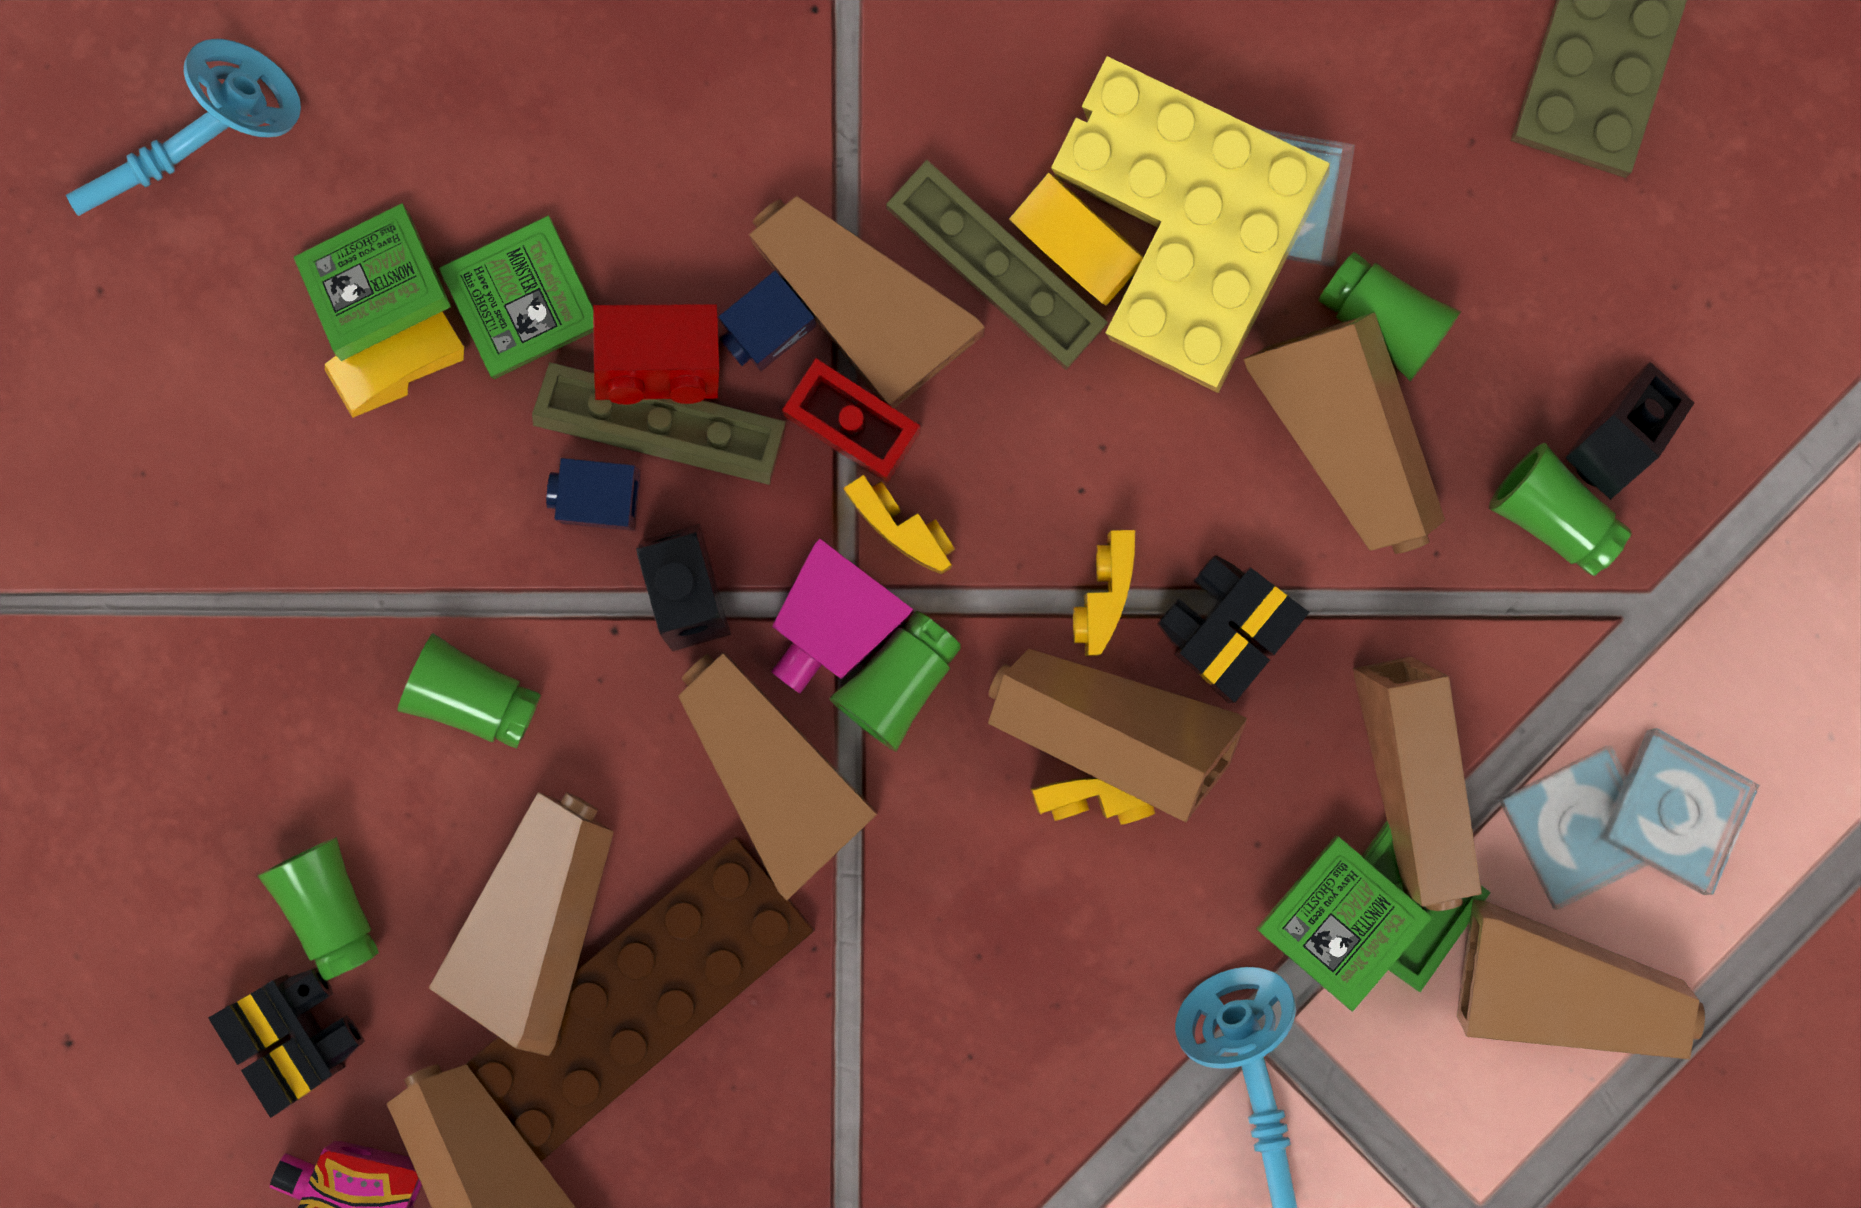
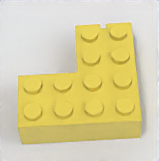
M1107 56L1082 105L1088 122L1078 118L1075 119L1051 167L1059 180L1158 228L1106 331V335L1111 341L1219 393L1329 176L1330 163Z

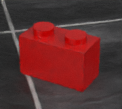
M717 304L593 305L595 400H610L616 404L630 405L638 403L643 399H672L681 404H694L704 399H718L719 345Z
M815 358L782 409L786 419L887 484L921 433L919 424L817 358Z

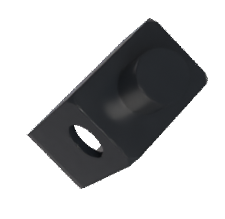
M700 524L641 540L636 548L638 560L659 633L672 651L731 635Z

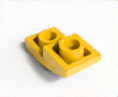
M1050 173L1043 178L1009 218L1057 265L1106 306L1135 274L1143 259V256L1107 221L1098 217L1061 180Z
M442 311L343 361H340L337 356L333 357L325 363V372L353 418L407 396L409 382L463 361L464 346Z
M862 475L843 488L858 512L889 544L921 566L942 575L951 569L952 565L946 555L954 551L955 548L936 519L926 525L917 513L897 526L892 517L899 514L901 510L882 481L871 487L866 477Z
M1135 530L1110 531L1107 534V545L1096 546L1097 582H1108V592L1086 593L1084 595V606L1073 607L1074 643H1085V656L1101 655L1121 617L1132 578L1135 555Z
M1096 777L1060 781L1030 789L1038 813L1042 814L1051 811L1054 821L1089 810L1086 799L1097 796L1103 816L1109 818L1117 815L1120 825L1156 814L1152 805Z

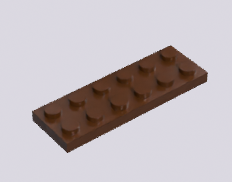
M736 836L575 972L557 1041L550 1056L516 1049L500 1037H497L466 1064L538 1159L543 1161L812 934L815 929L790 899L786 901L777 891L770 875Z

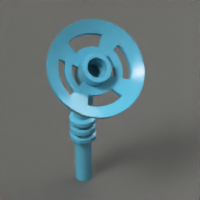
M209 39L199 42L190 50L185 58L183 66L184 77L195 99L208 112L164 143H160L158 140L151 142V150L145 146L139 149L140 156L137 157L133 153L128 154L125 164L66 194L70 205L75 213L80 216L138 184H142L146 188L151 185V177L159 181L163 178L162 171L165 170L168 174L174 173L175 164L228 127L257 137H277L289 132L296 124L301 112L300 98L293 83L272 60L249 46L225 39ZM224 61L238 65L239 69L224 65L215 66L210 69L206 63ZM219 79H225L223 84H221ZM259 79L271 89L278 101L279 108L267 106L266 99L257 83ZM199 82L207 88L209 99L202 91ZM264 123L270 124L268 126H259Z
M1258 967L1234 968L1208 978L1186 997L1177 1013L1175 1022L1176 1037L1184 1053L1198 1064L1219 1069L1241 1066L1253 1114L1248 1117L1249 1124L1256 1125V1128L1251 1130V1135L1253 1138L1259 1139L1254 1144V1149L1262 1153L1272 1208H1297L1285 1149L1291 1143L1290 1138L1283 1137V1134L1288 1131L1287 1124L1280 1123V1120L1285 1117L1284 1110L1277 1109L1264 1056L1274 1050L1289 1033L1296 1015L1295 998L1287 982L1270 970ZM1258 989L1254 1000H1235L1223 1005L1219 999L1221 996L1233 991ZM1279 1001L1281 1005V1018L1278 1027L1274 1031L1276 1017L1272 1006ZM1203 1014L1206 1018L1203 1023L1202 1032L1206 1042L1197 1045L1195 1027L1199 1017ZM1265 1014V1024L1263 1029H1261L1258 1020ZM1218 1024L1224 1036L1215 1039L1214 1032ZM1224 1052L1238 1053L1237 1056H1221Z

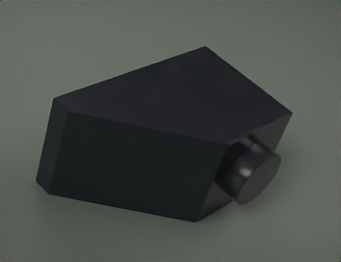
M1649 362L1583 432L1566 456V459L1576 468L1577 473L1586 483L1597 487L1611 500L1660 457L1693 407L1694 402L1657 367Z

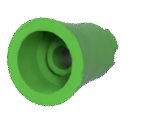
M1355 252L1341 265L1319 298L1323 305L1338 312L1336 318L1341 322L1375 312L1392 364L1410 382L1461 314V311L1429 297L1400 280L1379 264L1374 263L1371 267L1369 262Z
M1546 443L1535 447L1512 469L1498 487L1489 503V510L1517 524L1552 548L1570 564L1577 563L1591 576H1595L1601 570L1607 568L1623 551L1626 542L1631 536V530L1615 518L1616 513L1590 492L1565 467Z
M916 611L903 628L897 627L863 668L829 699L864 731L889 749L897 752L913 720L933 690L950 670L947 664L958 653L961 644L931 618Z
M432 633L410 674L397 712L431 719L469 732L492 743L496 738L502 743L517 749L530 724L541 695L530 689L519 687V680L498 672L464 654Z
M337 837L303 851L257 875L283 911L297 934L309 960L315 959L318 971L324 981L356 968L379 953L375 942L370 934H368L372 929L358 902L347 874Z

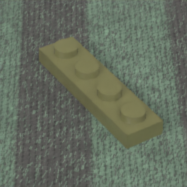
M928 160L920 166L886 204V209L1065 370L1071 366L1107 326L1108 322Z
M549 362L532 413L533 426L770 485L786 426V421L706 401L694 404H681L672 399H643L635 404L621 405L610 400H595L594 373Z

